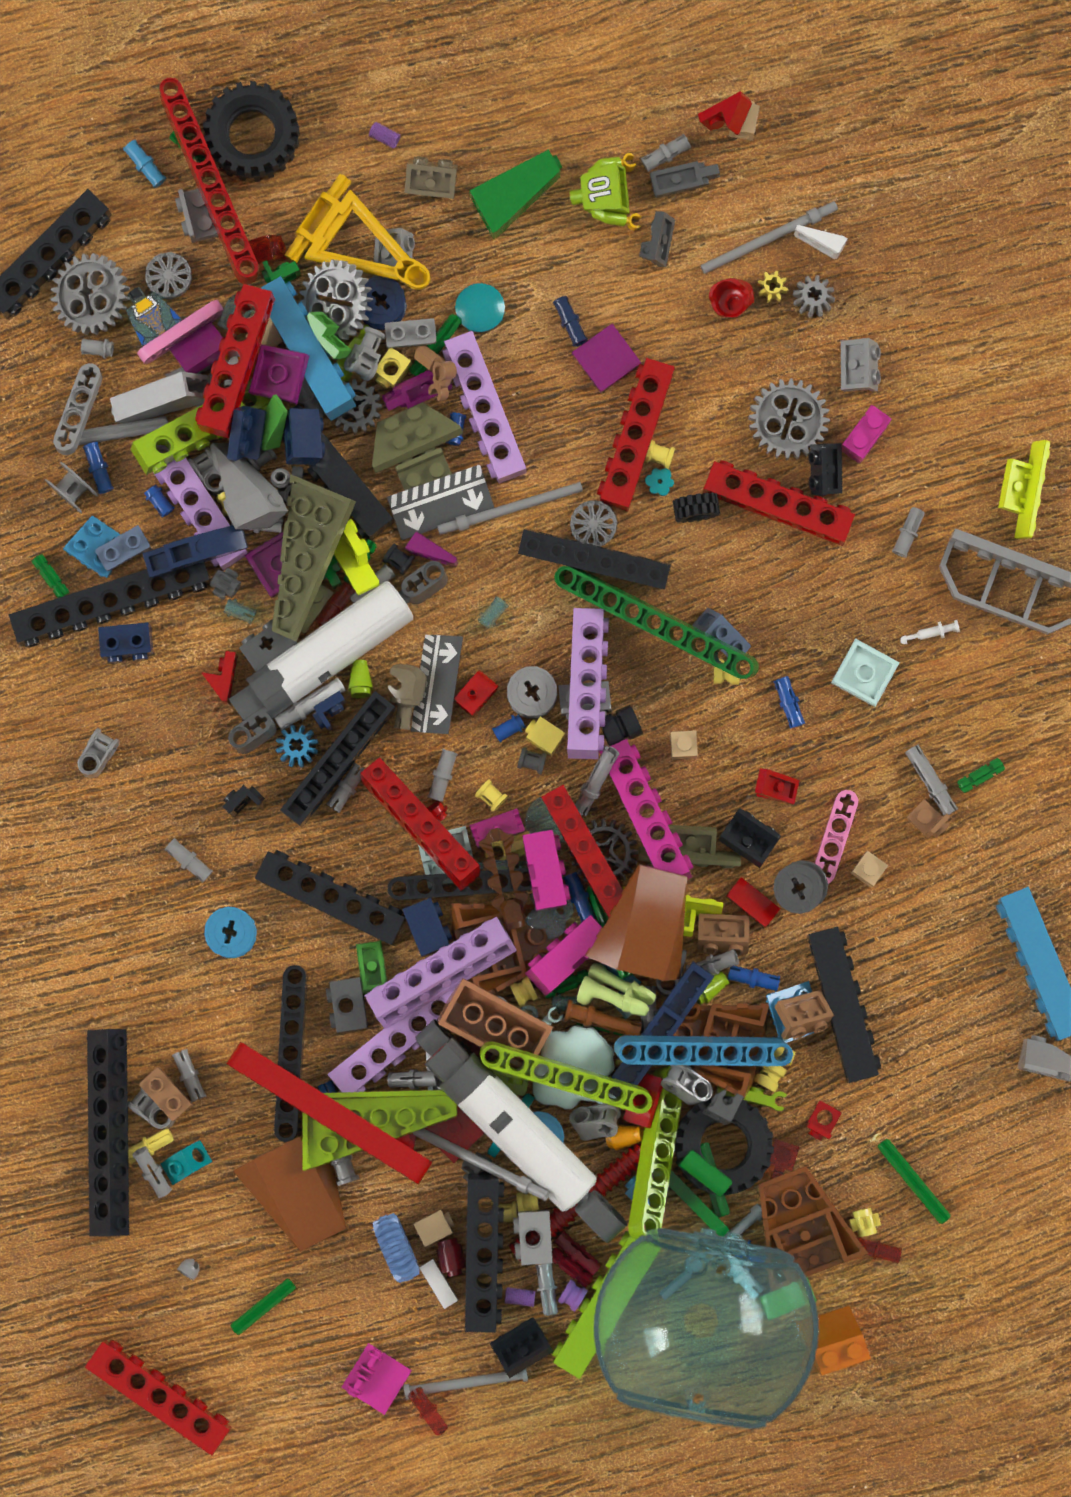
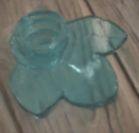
M531 893V894H530V899H531V901L533 902V904L535 905V903H534V898H533V893ZM566 900L567 906L563 907V914H559L557 908L537 912L536 908H534L528 914L526 924L534 929L545 928L549 939L557 938L563 934L566 921L573 915V904L570 900Z

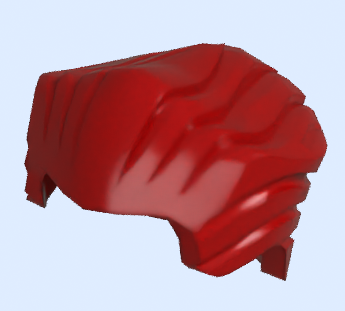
M729 278L715 283L710 288L709 299L713 310L719 316L735 318L742 315L754 302V291L748 282Z

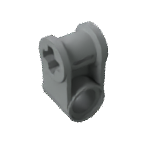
M209 447L205 448V452L194 459H187L198 478L201 479L212 496L217 497L224 492L220 490V487H210L211 482L216 478L221 479V476L215 469Z
M99 728L91 735L86 748L77 762L80 772L87 778H96L101 774L120 743V740H113L101 733L102 730ZM92 759L95 760L97 763L96 768L92 771H85V762Z
M670 1065L671 1069L667 1077L661 1081V1085L665 1090L673 1093L688 1105H694L710 1099L713 1089L708 1080L692 1070L689 1065Z
M140 1087L141 1091L131 1102L128 1101V1107L155 1128L165 1129L172 1127L175 1121H171L169 1117L168 1121L163 1125L157 1122V1114L162 1110Z
M606 1103L579 1107L570 1114L569 1121L581 1140L588 1141L596 1138L612 1137L618 1131L616 1123L621 1115V1109Z

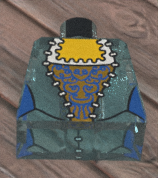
M137 287L127 295L133 306L128 308L126 312L142 347L182 321L179 315L156 292L145 296L141 288Z

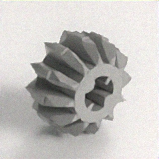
M819 275L815 276L813 282L809 276H806L805 283L800 281L797 283L796 286L799 290L793 291V296L797 298L793 303L794 306H801L800 314H803L806 310L809 311V318L813 317L814 312H816L818 317H822L823 310L829 312L831 310L830 304L835 301V297L831 296L834 288H826L829 282L827 279L820 283ZM813 292L814 296L819 295L818 300L815 301L814 298H809L810 293Z

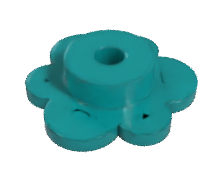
M654 468L652 474L646 476L645 483L650 487L649 490L652 494L658 492L659 495L666 496L669 493L670 487L674 485V480L671 479V471L664 468L660 471L658 468Z

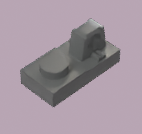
M656 211L651 224V241L641 243L639 256L651 261L658 267L667 266L675 225L673 217L666 212Z

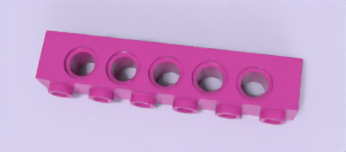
M627 739L612 745L611 747L619 752V756L609 774L653 867L687 876V880L692 878L689 870L694 867L688 855L682 856L679 847L683 846L677 832L672 834L668 825L673 823L667 811L661 812L658 803L662 802L656 788L651 790L647 781L652 779L646 767L640 768L637 759H640L641 756L635 744L630 746ZM624 766H633V770L630 773H621V769ZM635 787L644 788L642 794L638 796L632 795L631 792ZM653 809L654 814L651 817H642L644 810ZM656 831L665 832V835L662 839H652V836ZM674 853L675 858L671 862H664V855Z

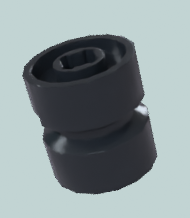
M631 705L617 710L616 716L612 714L606 715L605 727H600L609 747L623 741L625 737L631 740L643 734Z

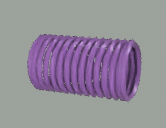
M377 122L372 125L369 131L370 137L383 144L385 143V145L390 148L392 147V149L396 147L401 136L399 133L394 132V130L392 131Z
M506 1287L505 1304L514 1305L515 1303V1305L534 1307L536 1291Z

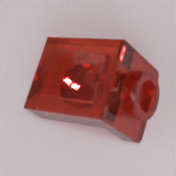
M265 235L248 240L258 265H261L265 260L267 262L286 260V247L281 236Z

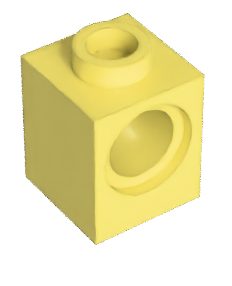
M389 348L378 363L377 372L374 375L377 377L375 381L386 389L398 386L408 373L412 365L411 360L395 349ZM390 365L398 368V372L392 376L387 375L384 371Z
M541 716L537 721L533 719L525 730L528 733L526 740L551 757L565 737L563 731Z

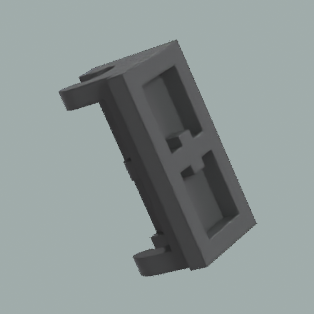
M723 1090L713 1097L710 1105L704 1109L703 1114L726 1125L732 1121L744 1096L737 1093L727 1101V1099H723L726 1095V1090Z

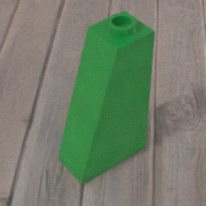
M549 149L469 190L470 198L493 240L499 237L560 178L562 165L557 155L552 156Z

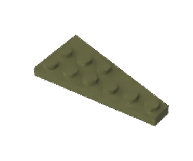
M290 474L292 486L290 497L288 496L287 499L289 511L288 519L284 524L280 557L282 569L281 575H278L279 594L278 599L275 601L272 631L297 642L356 501Z

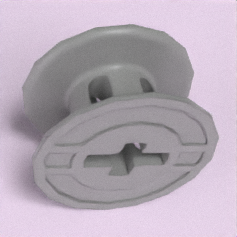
M60 462L61 466L68 473L56 486L47 479H44V481L82 514V510L75 504L76 500L86 490L94 496H98V494L63 462Z
M527 666L518 670L510 678L507 686L509 704L517 714L527 719H538L540 716L547 715L553 709L557 700V685L553 676L545 669L537 666ZM529 683L533 690L535 688L538 689L536 693L539 701L535 702L532 696L529 698L526 696L528 694L526 684Z

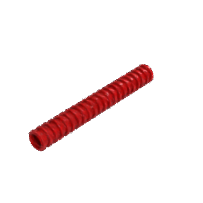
M642 1141L639 1144H634V1148H628L629 1152L626 1154L623 1152V1157L620 1159L617 1157L614 1164L611 1162L608 1169L606 1167L603 1169V1173H597L596 1183L588 1193L590 1194L593 1190H596L605 1197L607 1196V1191H613L612 1187H618L619 1182H624L627 1175L630 1177L633 1170L636 1172ZM578 1203L567 1211L562 1212L559 1208H554V1212L552 1214L549 1213L551 1237H556L558 1231L562 1232L564 1226L568 1227L570 1221L574 1222L576 1216L580 1217L575 1210ZM531 1230L525 1235V1240L528 1244L534 1245L539 1242L540 1234L537 1231ZM517 1238L515 1244H520V1239ZM511 1243L509 1244L510 1250L515 1255V1244Z

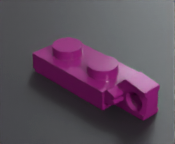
M428 370L398 384V386L392 388L393 390L382 395L386 408L389 411L398 406L409 409L437 396L438 394H429V387L431 384H434L433 372ZM452 384L448 386V390L453 388Z

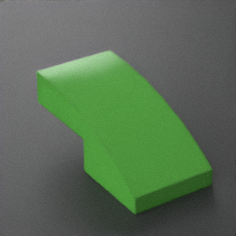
M322 311L309 312L307 315L309 324L322 347L334 359L347 358L352 350L335 336L339 326Z

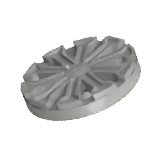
M173 252L160 253L154 256L148 263L145 271V280L150 291L156 296L163 299H174L183 295L190 287L192 271L188 262L181 255ZM163 258H168L167 266L164 264ZM173 259H178V261L172 267ZM158 262L162 269L153 265ZM182 265H185V269L178 270ZM150 271L158 274L150 276ZM187 275L188 278L182 279L179 276ZM159 280L154 286H152V281ZM178 282L182 284L184 287L182 289H179L176 283ZM164 285V291L160 293L158 290ZM172 286L174 294L169 293V287Z
M597 500L584 502L574 510L571 516L570 527L572 534L577 541L603 546L616 533L617 517L613 509L604 502ZM599 505V509L595 514L593 506ZM588 506L590 515L583 510V507ZM607 509L608 514L601 517L603 510ZM577 513H580L585 520L577 519ZM610 518L613 520L612 524L604 523V521ZM582 524L584 526L579 529H575L574 525ZM603 528L611 529L610 535ZM587 531L584 538L581 539L579 534ZM598 533L604 537L603 542L599 541ZM591 534H593V543L588 542Z

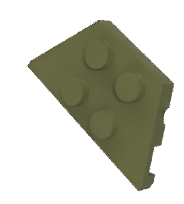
M423 402L377 423L372 461L375 473H378L463 434L462 428L459 424Z

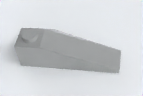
M212 443L210 449L214 466L221 476L219 487L220 490L225 492L226 497L223 501L224 508L235 529L271 528L288 512L281 495L244 457L237 461L227 459L229 443Z

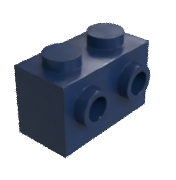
M290 408L288 410L284 427L286 464L316 465L324 457L325 444L321 442L323 418H320L319 409Z
M148 622L98 627L100 656L104 661L107 660L108 664L122 663L125 658H133V661L148 660V656H154L152 629Z
M429 898L402 909L422 958L437 952L444 946L450 945L449 940L453 938L448 925L442 926L439 917L443 916L438 901L433 903L432 899Z

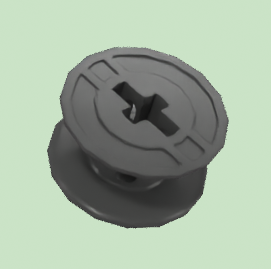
M800 860L792 862L779 871L774 880L773 891L776 900L782 908L791 913L802 914L810 912L823 902L828 891V881L826 874L820 866L811 861ZM803 883L806 888L798 891L796 886Z

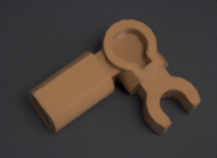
M426 345L419 346L416 349L414 359L433 372L434 384L430 385L429 394H438V402L445 401L449 395L448 386L457 373L456 366L452 361H443L442 357Z

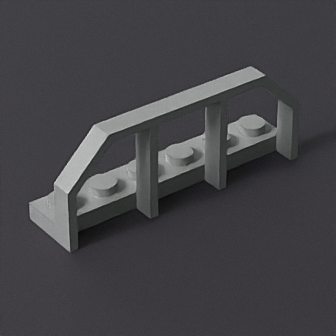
M955 528L939 565V569L954 600L1046 635L1071 625V618L1049 628L1028 620L1043 578L1048 579V583L1052 586L1071 588V572ZM952 547L964 552H968V549L977 552L979 558L991 561L992 558L995 559L980 601L959 594L946 566ZM1000 562L1005 568L1011 570L1019 568L1025 571V575L1036 579L1022 617L985 604Z

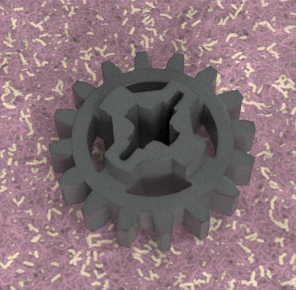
M353 379L352 385H350L353 391L363 393L365 396L356 395L352 398L359 410L355 412L353 409H350L335 418L337 419L335 426L339 428L343 425L344 433H347L349 429H353L354 435H357L358 429H362L366 433L367 425L375 427L373 419L381 418L380 414L376 411L382 410V404L376 403L381 398L379 394L373 395L375 392L373 386L366 389V381H363L359 386L356 379ZM372 406L369 416L365 419L364 414L366 410ZM349 417L356 420V423L348 422L345 419Z

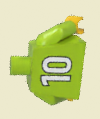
M627 153L623 159H620V157L599 159L588 169L587 173L581 175V189L570 191L571 203L573 205L583 203L584 210L601 222L617 226H625L627 224L630 230H638L641 226L633 225L631 219H641V216L637 213L632 214L630 217L626 216V214L630 213L626 172L633 171L636 164H628L626 161L633 160L634 155Z

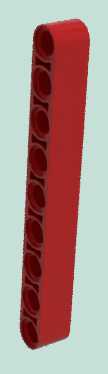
M166 78L160 83L159 87L161 103L237 280L242 284H252L258 276V263L181 83L176 78ZM168 89H174L177 91V93L173 96H169L165 94V91ZM177 111H183L187 115L183 118H177L174 114ZM187 133H193L196 138L186 140L183 136ZM196 155H202L206 159L203 162H196L193 158ZM206 177H211L215 182L207 185L202 180ZM220 199L225 204L221 207H215L212 202ZM228 221L233 223L234 227L224 229L221 225ZM240 244L244 249L240 252H235L231 249V246ZM244 266H249L254 271L250 274H244L240 269Z
M242 1042L238 1044L226 1063L418 1185L433 1163Z

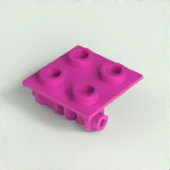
M368 1343L341 1388L346 1390L349 1395L359 1398L385 1415L412 1370Z

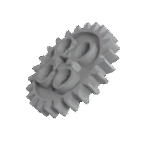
M83 253L82 260L74 256L73 265L65 262L66 271L58 269L61 278H53V281L58 284L57 287L51 288V291L55 292L56 296L50 300L58 303L53 308V311L61 312L57 317L58 320L65 321L64 326L72 327V330L77 333L81 331L83 334L88 335L91 331V333L97 335L99 328L106 332L107 324L116 326L115 317L123 318L119 313L120 309L127 310V307L122 304L123 301L130 300L128 296L124 295V292L130 290V287L123 285L127 277L119 276L123 269L115 267L116 262L108 261V258L103 255L99 258V255L92 253L91 257ZM103 274V282L97 285L98 277ZM80 278V286L74 289L75 281ZM103 299H106V306L101 310L100 303ZM83 303V310L77 314L78 305Z
M341 260L322 262V267H314L316 274L308 273L309 282H302L307 288L306 291L302 290L299 292L304 296V299L298 301V303L302 301L308 313L320 312L324 308L323 313L339 326L335 336L340 340H349V335H357L356 329L364 328L361 321L369 320L365 312L372 311V308L367 306V302L373 300V298L367 297V293L372 288L364 286L368 282V278L361 277L363 271L357 270L356 265L348 264L347 261ZM322 295L353 303V306L350 307L321 300L318 296Z
M790 378L788 385H785L783 380L780 379L779 387H776L771 382L769 385L770 391L762 388L761 394L763 398L755 396L754 400L758 405H751L750 410L756 413L748 417V420L755 422L749 426V430H757L752 437L753 440L760 438L761 441L758 447L761 448L767 445L766 454L774 450L776 451L775 457L777 459L781 453H784L786 460L789 459L790 454H794L797 460L801 451L805 456H808L810 444H816L815 441L823 443L824 438L820 433L827 434L829 430L823 426L830 422L829 418L823 417L829 413V409L821 408L826 400H817L820 392L817 391L812 394L810 392L811 384L806 389L802 388L803 380H800L797 386L794 385L792 378ZM784 399L788 406L785 409H779L775 406L774 401ZM797 399V405L792 417L793 421L790 423L786 439L782 440L781 435L792 401ZM806 406L811 410V415L804 417L799 414L798 409ZM775 422L780 426V430L775 433L770 432L767 429V424ZM793 430H800L804 434V438L795 440L790 433Z

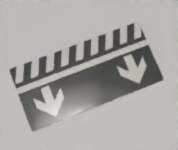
M480 465L387 497L402 540L412 537L415 532L422 534L436 529L437 525L456 520L455 517L464 514L465 516H470L494 508Z
M425 635L420 669L427 677V684L423 701H421L420 706L415 705L411 732L449 734L463 641L462 636Z

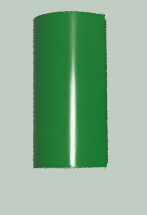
M690 1149L679 1164L681 1168L719 1197L732 1184V1180L693 1149Z

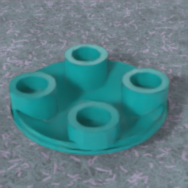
M477 283L461 291L456 300L455 311L457 317L461 319V324L468 331L486 332L495 328L503 320L505 303L502 295L496 288L488 284Z

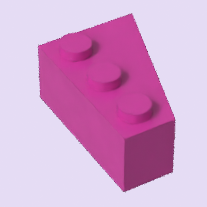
M553 830L522 835L536 912L567 906L566 900L571 899L568 885H563L562 875H566L564 861L558 860L557 850H561L559 835H554Z
M591 915L579 925L576 922L572 923L564 931L567 935L561 941L556 938L546 947L549 952L545 956L541 957L538 954L528 963L530 969L525 974L544 996L552 992L588 959L585 954L596 941V935L601 929L600 924Z

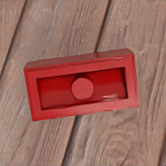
M742 877L725 896L763 928L768 926L781 909Z
M650 1074L644 1075L638 1086L645 1088L649 1092L652 1106L647 1112L642 1114L625 1110L624 1121L651 1128L663 1089L661 1085L663 1078ZM638 1094L633 1098V1104L636 1106L643 1105L646 1101V1096L643 1094Z

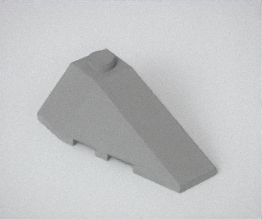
M1032 1035L1031 1039H1024L1017 1069L1071 1082L1070 1055L1054 1045L1046 1043L1047 1038Z

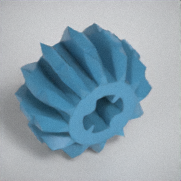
M291 725V734H288L284 729L281 731L283 736L286 737L285 740L281 738L276 739L278 744L283 745L276 748V752L284 753L280 758L282 762L290 758V767H293L295 761L298 760V765L302 768L304 767L302 759L306 758L309 763H312L313 760L308 754H318L317 749L311 748V746L318 744V740H309L314 735L312 730L304 735L305 726L301 725L299 731L296 732L295 726ZM294 741H296L297 743H300L301 741L303 742V744H301V747L303 748L301 751H298L296 749L294 751H291V748H294L292 746V743Z

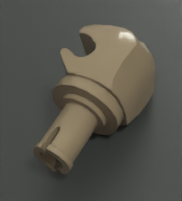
M397 664L390 668V674L401 682V688L395 685H388V689L394 696L391 697L390 702H394L397 705L394 728L410 730L412 707L415 708V705L420 706L421 701H423L427 677L420 668L414 665Z

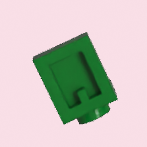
M267 260L262 262L264 270L261 271V274L267 284L280 276L285 283L301 277L300 270L295 261L292 263H282L274 272H272Z

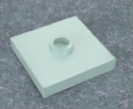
M855 638L831 684L876 707L900 662Z

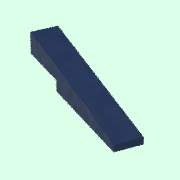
M692 961L640 1036H673L714 978V975ZM657 1045L651 1046L648 1050V1055L656 1054L659 1047ZM622 1062L611 1078L638 1085L652 1065H631ZM615 1086L609 1090V1093L617 1098L622 1090L620 1087Z

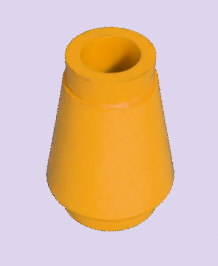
M617 1125V1134L612 1137H605L607 1146L610 1149L620 1150L641 1142L644 1128L642 1126Z

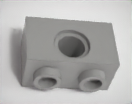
M549 1210L519 1211L518 1218H513L514 1233H519L520 1244H515L516 1259H521V1265L552 1263ZM531 1230L537 1231L540 1234L539 1242L534 1245L528 1244L525 1240L526 1233Z

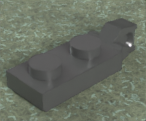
M698 161L653 171L649 175L654 196L659 198L709 185L708 180L719 178L720 171L718 164L705 167L704 162L698 163Z

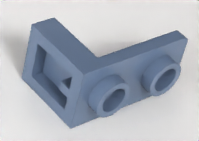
M137 525L98 547L95 552L106 571H110L138 554L153 549L141 528Z
M707 608L692 624V626L745 653L751 647L744 637L720 613L710 608ZM721 649L720 651L728 658L727 652Z

